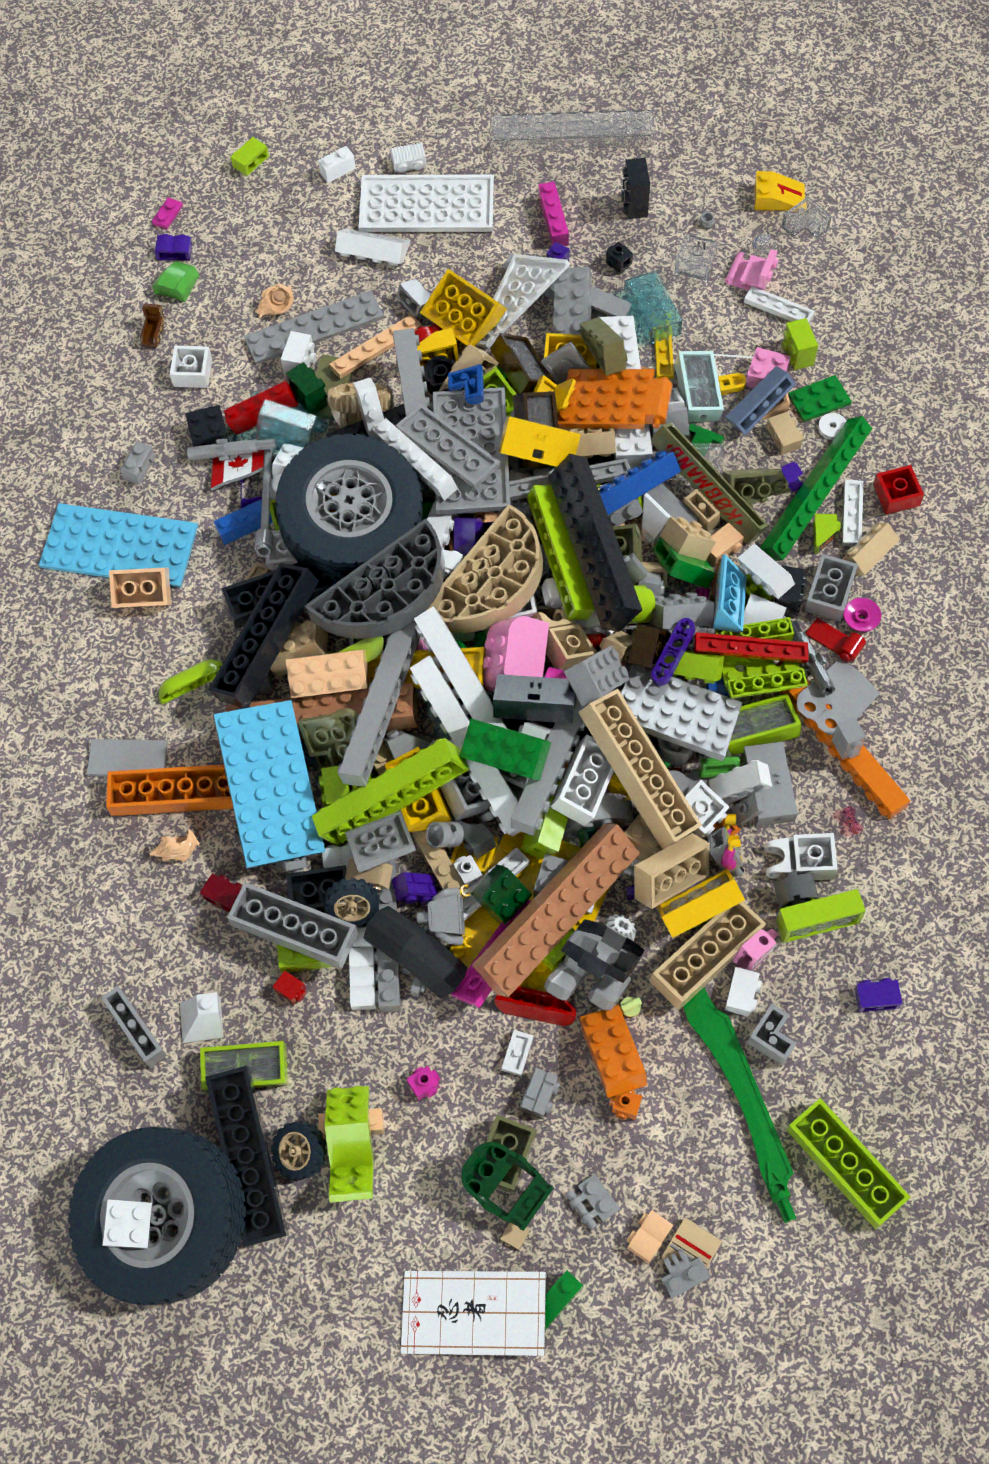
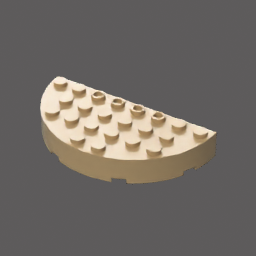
M508 504L442 584L440 592L428 609L433 606L435 607L451 633L480 631L490 628L496 622L507 620L521 610L535 593L542 576L543 557L537 533L533 525L526 519V516Z

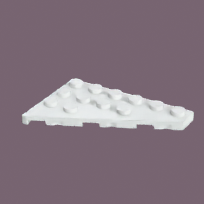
M514 254L493 298L506 307L507 310L498 324L475 346L489 348L495 342L498 335L504 333L569 267L570 263L568 260Z

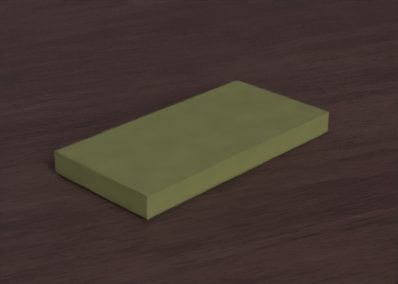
M322 354L315 376L318 379L321 378L325 383L326 387L324 389L328 396V391L332 386L349 383L353 372L340 379L330 369L329 365L338 357ZM329 405L312 415L335 421ZM302 407L301 412L309 415Z

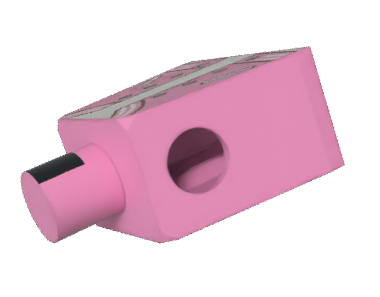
M761 929L741 946L734 962L742 969L753 971L771 954L777 944L776 940L779 938V935L773 929H770L767 933Z

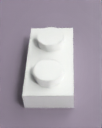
M517 1030L513 1031L501 1068L502 1071L522 1076L534 1038L533 1035Z

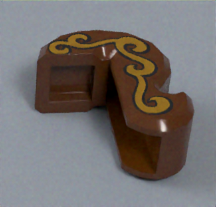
M144 304L142 310L145 321L140 334V343L142 346L158 347L160 344V334L164 328L163 309L158 304Z

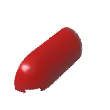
M518 986L509 997L496 995L495 998L496 1007L508 1015L560 1026L570 1025L576 1018V1009L568 1000H560L548 992Z

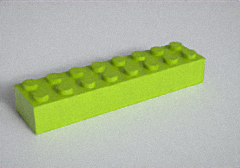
M445 738L436 740L428 748L419 750L411 758L402 760L394 768L387 769L377 778L370 779L366 787L361 786L360 788L353 789L345 797L338 798L328 807L321 808L316 814L312 815L318 835L340 846L348 841L345 832L394 814L467 772L470 768L466 759L459 757L461 749Z

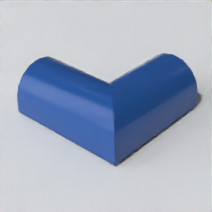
M481 364L448 373V389L450 391L464 389L465 401L469 404H480L484 401L483 367Z

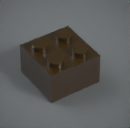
M637 624V627L632 632V639H634L632 647H629L627 652L628 662L654 668L664 649L668 631Z

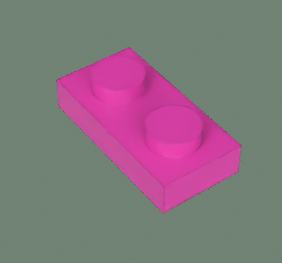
M168 197L152 220L153 225L168 229L183 207V203Z

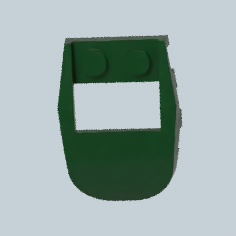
M486 1142L476 1147L465 1161L461 1171V1180L464 1188L485 1210L506 1222L518 1226L522 1231L525 1230L554 1189L527 1159L496 1142ZM515 1163L531 1175L533 1179L507 1213L492 1202L489 1197Z

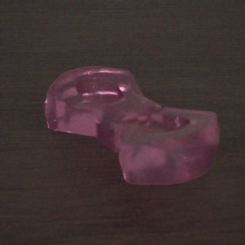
M847 806L841 812L846 818L844 824L846 826L849 825L850 832L859 834L863 827L855 819V809Z

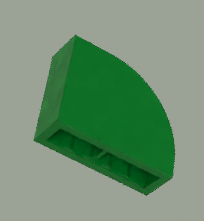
M661 536L659 537L652 552L670 576L707 589L715 575V571L708 562L678 554Z

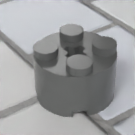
M790 872L785 874L786 878L773 882L780 909L805 903L812 899H818L812 872L800 875L797 872Z

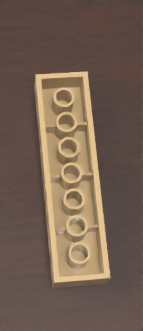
M618 689L593 701L578 712L662 850L702 826Z

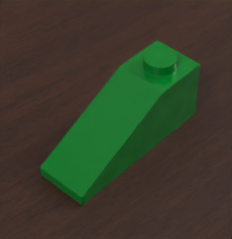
M568 1270L545 1295L544 1332L583 1289V1285Z

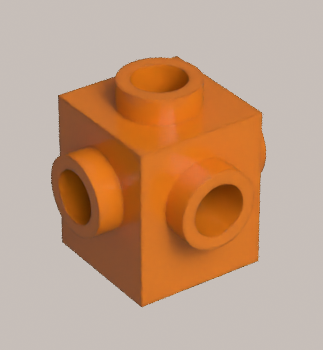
M635 1090L611 1097L609 1105L613 1106L612 1113H615V1117L627 1120V1118L636 1120L643 1096L635 1094Z

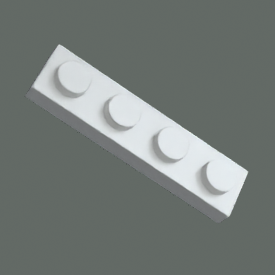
M751 286L744 298V303L788 321L807 318L810 323L815 312Z
M845 480L842 546L854 547L862 537L863 481Z

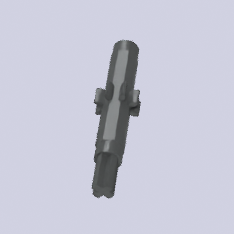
M791 620L794 631L793 640L808 642L809 660L807 663H802L801 666L808 675H812L824 696L832 694L835 691V687L823 666L827 663L824 656H821L820 652L816 653L798 621Z

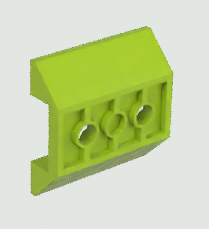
M790 617L744 624L743 632L740 633L715 629V634L786 641H793L794 637ZM724 656L722 678L725 690L731 699L807 687L808 683L804 668H800L798 662L782 661L783 664L777 666L773 663V660ZM737 665H742L745 667L746 670L743 672H739L735 669V667Z

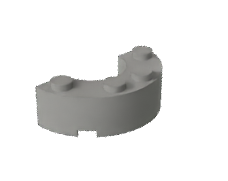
M603 796L594 819L586 826L568 817L562 839L564 841L573 840L581 832L589 831L588 829H581L588 827L593 829V827L602 826L604 823L618 824L620 828L627 829L635 820L632 801L626 797H622V800H617L616 796Z

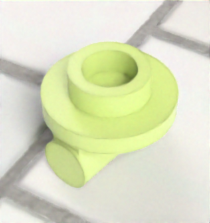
M626 997L621 1002V1011L627 1017H635L640 1013L642 1002L639 997Z

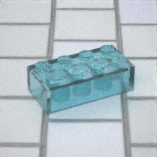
M657 271L624 280V295L627 301L633 304L632 311L649 344L682 333V319Z

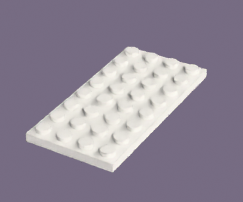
M362 175L359 231L493 232L494 175Z

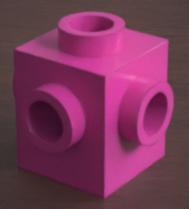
M428 1066L417 1068L412 1072L413 1075L407 1078V1083L418 1101L426 1096L427 1098L434 1096L438 1092L437 1089L440 1088L438 1081L441 1079L435 1069L431 1071Z

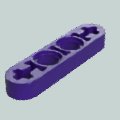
M690 618L679 620L652 670L653 682L658 686L668 684L695 633V625ZM687 625H689L690 629L686 628L685 631H683L682 627H687ZM676 640L683 641L680 647L673 646ZM673 656L675 659L672 663L667 664L664 662L666 657ZM662 673H664L665 677H660V679H658L657 675H662Z

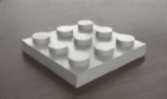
M401 811L345 832L359 873L416 851Z

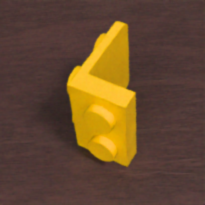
M543 375L539 377L534 392L555 391L557 412L563 411L569 404L568 400L575 389L576 380L572 378L556 385Z

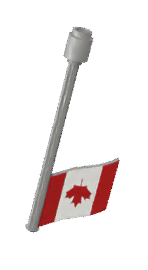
M267 433L264 435V439L261 440L274 439V436ZM272 449L231 455L230 460L219 461V457L213 459L212 491L225 484L263 471L261 530L255 533L254 549L261 557L269 556L273 551L274 535L269 530Z

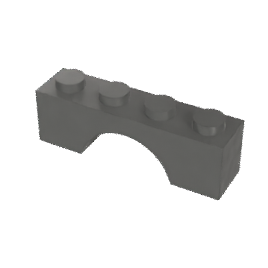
M447 804L452 818L450 822H458L463 828L464 837L462 842L469 855L473 854L476 859H479L496 847L494 836L483 823L470 825L460 820L455 821Z

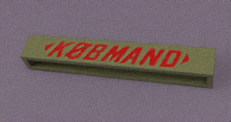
M672 422L660 427L651 439L654 447L658 451L673 452L681 470L679 474L686 478L693 489H698V492H701L703 497H706L715 509L720 511V516L744 537L743 542L749 544L755 541L769 525Z

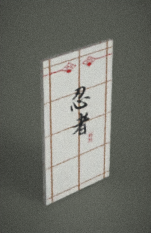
M405 1271L401 1354L545 1356L546 1272Z

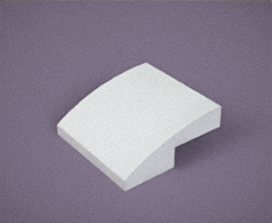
M751 593L744 609L743 625L781 619L784 616L786 607Z

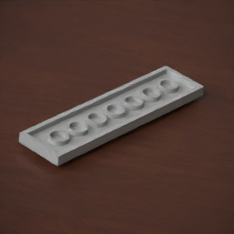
M372 290L250 333L245 335L244 339L257 365L282 356L291 331L311 335L312 342L315 344L382 320L384 315Z

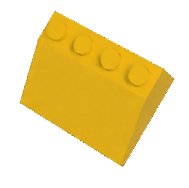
M447 269L420 313L442 329L452 328L455 338L465 345L475 346L498 324L507 308L450 269Z

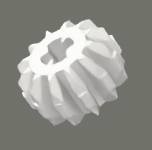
M614 914L605 920L604 925L634 941L637 930L634 928L635 924L630 923L629 918H624L623 914L620 916Z

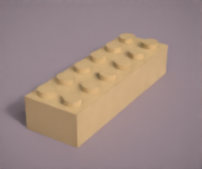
M744 902L714 916L652 973L649 982L672 1005L680 1010L735 959L745 942L761 929L764 930L766 923Z

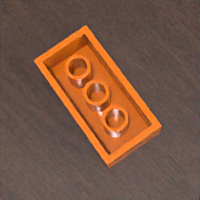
M616 1005L612 1010H600L581 1016V1029L607 1098L647 1086L646 1071L620 1006Z

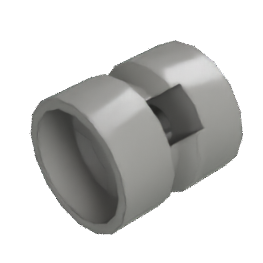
M432 822L426 830L427 842L433 848L457 847L462 843L464 837L463 828L458 822Z

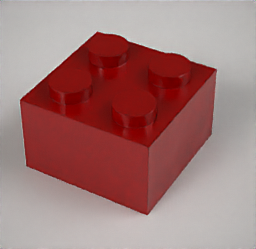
M911 465L876 474L873 486L886 515L921 505L924 493Z

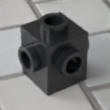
M617 242L607 249L606 263L609 267L614 268L621 274L632 265L633 253L628 247Z

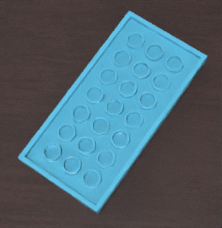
M58 503L39 566L45 569L109 578L110 570L169 568L170 587L181 588L198 529V523Z
M292 701L214 714L213 717L246 869L325 853L323 839L318 835L312 819V815L317 812Z

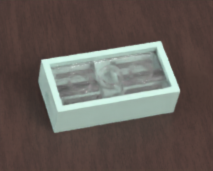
M679 351L675 361V370L679 393L684 400V407H687L688 422L719 421L724 408L713 351Z

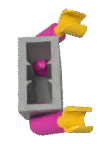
M727 814L725 826L708 835L709 850L722 871L728 869L735 877H738L744 872L741 852L738 849L741 846L739 835H730L732 831L730 825L736 826V814Z

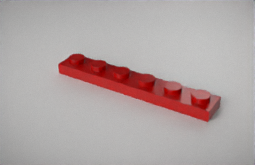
M696 632L694 635V653L807 663L809 660L808 642Z

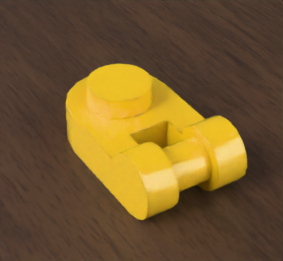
M742 373L718 376L721 396L741 391L746 387V377Z

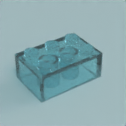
M265 399L259 412L255 439H275V444L279 447H282L283 444H291L303 448L308 447L312 441L317 416Z

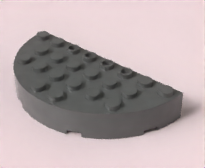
M424 519L305 605L309 618L325 631L338 636L356 639L387 635L414 622V618L425 612L434 602L444 580L445 560L436 531L429 521Z

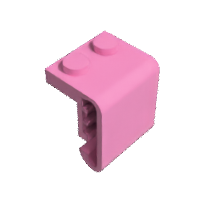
M771 249L767 259L751 255L749 261L742 259L744 252L737 253L725 283L746 290H750L751 286L765 291L768 282L772 279L773 270L778 265L779 259L776 258L778 251Z

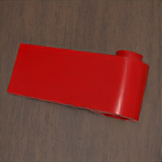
M816 618L806 632L808 637L837 653L845 662H853L866 645V640L860 634L852 632L847 636L819 618Z

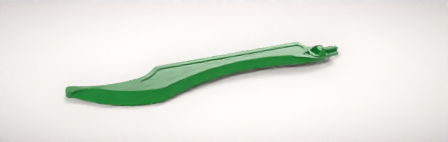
M702 988L683 1006L688 1023L711 1051L730 1083L746 1119L756 1151L759 1169L773 1204L777 1203L784 1222H792L797 1218L789 1201L791 1194L787 1185L790 1177L794 1174L729 1016L715 1007L705 988Z

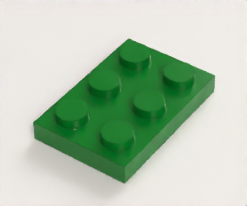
M836 375L788 393L789 399L804 423L852 404V400Z

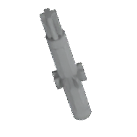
M227 439L216 440L217 444L189 447L187 455L189 460L219 457V461L230 460L231 455L276 448L275 439H253L228 442Z

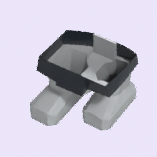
M584 919L561 949L566 954V957L549 975L544 987L548 993L558 999L568 1000L589 972L598 977L588 995L590 1002L603 1010H612L631 982L630 974L635 969L645 950L609 926Z

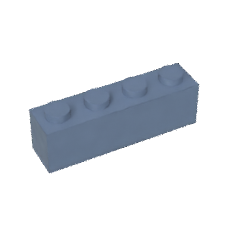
M775 366L726 416L727 420L735 429L746 435L796 383L786 371Z

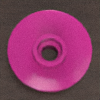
M867 598L851 600L845 606L843 613L847 625L859 632H868L875 629L879 625L882 616L879 606ZM862 615L865 619H860L858 616Z

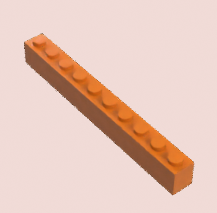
M780 661L775 665L780 666L783 664V662ZM807 687L780 691V695L788 693L796 713H800L804 718L805 725L816 732L817 739L827 745L832 757L838 758L842 769L845 772L849 771L853 776L854 783L865 790L868 800L876 803L877 809L882 816H887L890 820L908 807L911 800L864 745L858 756L851 759L849 757L842 759L832 742L833 735H828L822 731L814 720L807 719L797 709V697ZM812 702L804 704L806 710L810 712L816 710V706ZM826 704V708L831 710L830 705ZM830 718L825 720L827 727L836 728L837 723L835 720Z

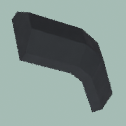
M386 906L378 910L368 922L363 937L365 941L406 968L439 998L443 999L454 992L465 978L467 966L431 934L393 908Z

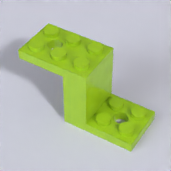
M369 1086L337 1087L327 1090L325 1133L330 1162V1203L373 1199L374 1154L369 1122Z

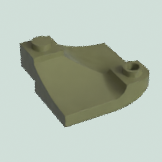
M339 709L331 714L303 718L298 721L310 757H315L319 771H321V768L342 764L344 751L349 746L351 733L357 725L358 714L353 709Z

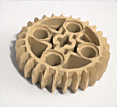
M353 382L335 385L329 389L328 405L331 409L337 412L341 411L342 413L361 414ZM375 384L381 409L386 412L392 408L393 391L387 386Z

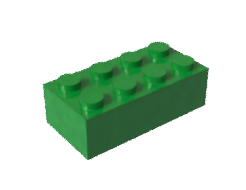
M471 718L459 757L540 781L551 742Z

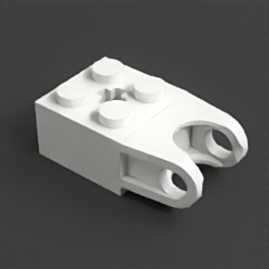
M834 833L793 835V837L772 840L764 844V851L766 853L779 855L783 859L782 863L766 869V876L768 878L784 879L786 878L785 874L790 872H797L798 875L812 872L814 880H833L837 877L838 869Z

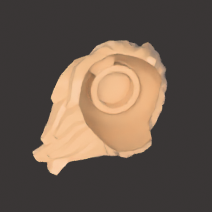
M279 283L268 287L263 291L262 299L255 312L259 314L260 318L266 314L286 313L291 308L294 300L292 287Z
M188 829L185 837L171 838L162 836L160 844L149 854L150 856L162 857V861L176 859L177 861L181 860L183 863L200 843L193 832Z

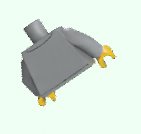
M463 885L460 888H447L436 894L432 901L428 902V912L417 913L418 925L429 924L430 932L447 944L471 948L472 945H467L466 940L467 938L473 939V936H461L465 935L463 899L470 896V894H464L463 889L469 886Z

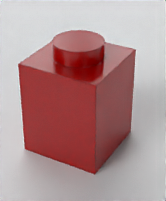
M286 971L282 973L272 986L277 994L293 1005L297 1001H302L306 995L305 984Z

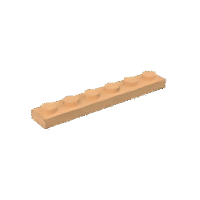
M410 314L330 363V369L341 379L394 347L393 331L414 328L415 331L422 327V324Z

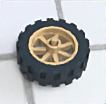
M342 879L339 883H333L332 887L327 889V894H325L326 914L358 927L363 926L364 923L368 924L379 910L377 889L373 888L370 882L366 883L364 879Z
M307 1121L291 1122L283 1125L284 1128H280L277 1131V1136H274L272 1140L274 1143L271 1146V1152H273L271 1157L272 1161L276 1164L275 1168L277 1171H281L282 1176L289 1177L288 1179L301 1180L315 1176L314 1174L321 1170L320 1167L326 1161L324 1158L327 1155V1149H325L327 1144L326 1140L322 1137L323 1133L321 1130L316 1129V1125L309 1124ZM294 1136H295V1143H293V1142L291 1141ZM301 1136L305 1139L302 1144H301ZM299 1158L303 1164L302 1166L297 1165Z

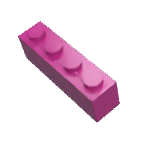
M555 181L538 184V197L551 245L557 242L563 246H569V231Z

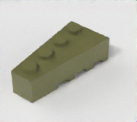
M600 317L580 323L581 338L605 375L626 370L628 358L624 351V340Z

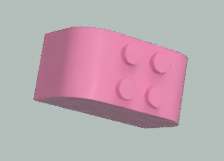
M520 616L496 622L490 627L487 633V640L485 641V658L483 659L484 686L487 691H495L498 674L543 677L549 628L548 622Z

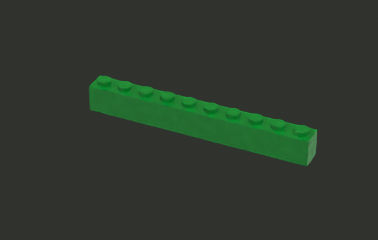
M863 416L847 419L760 546V549L774 561L785 559L873 429Z

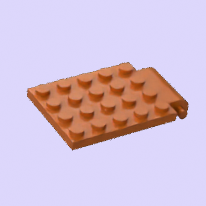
M569 369L567 380L572 378L576 380L575 389L570 395L567 408L559 412L558 428L644 429L645 424H652V427L657 429L660 424L666 423L673 385L667 377H662L661 379L654 378L655 369H626L607 376L602 369Z

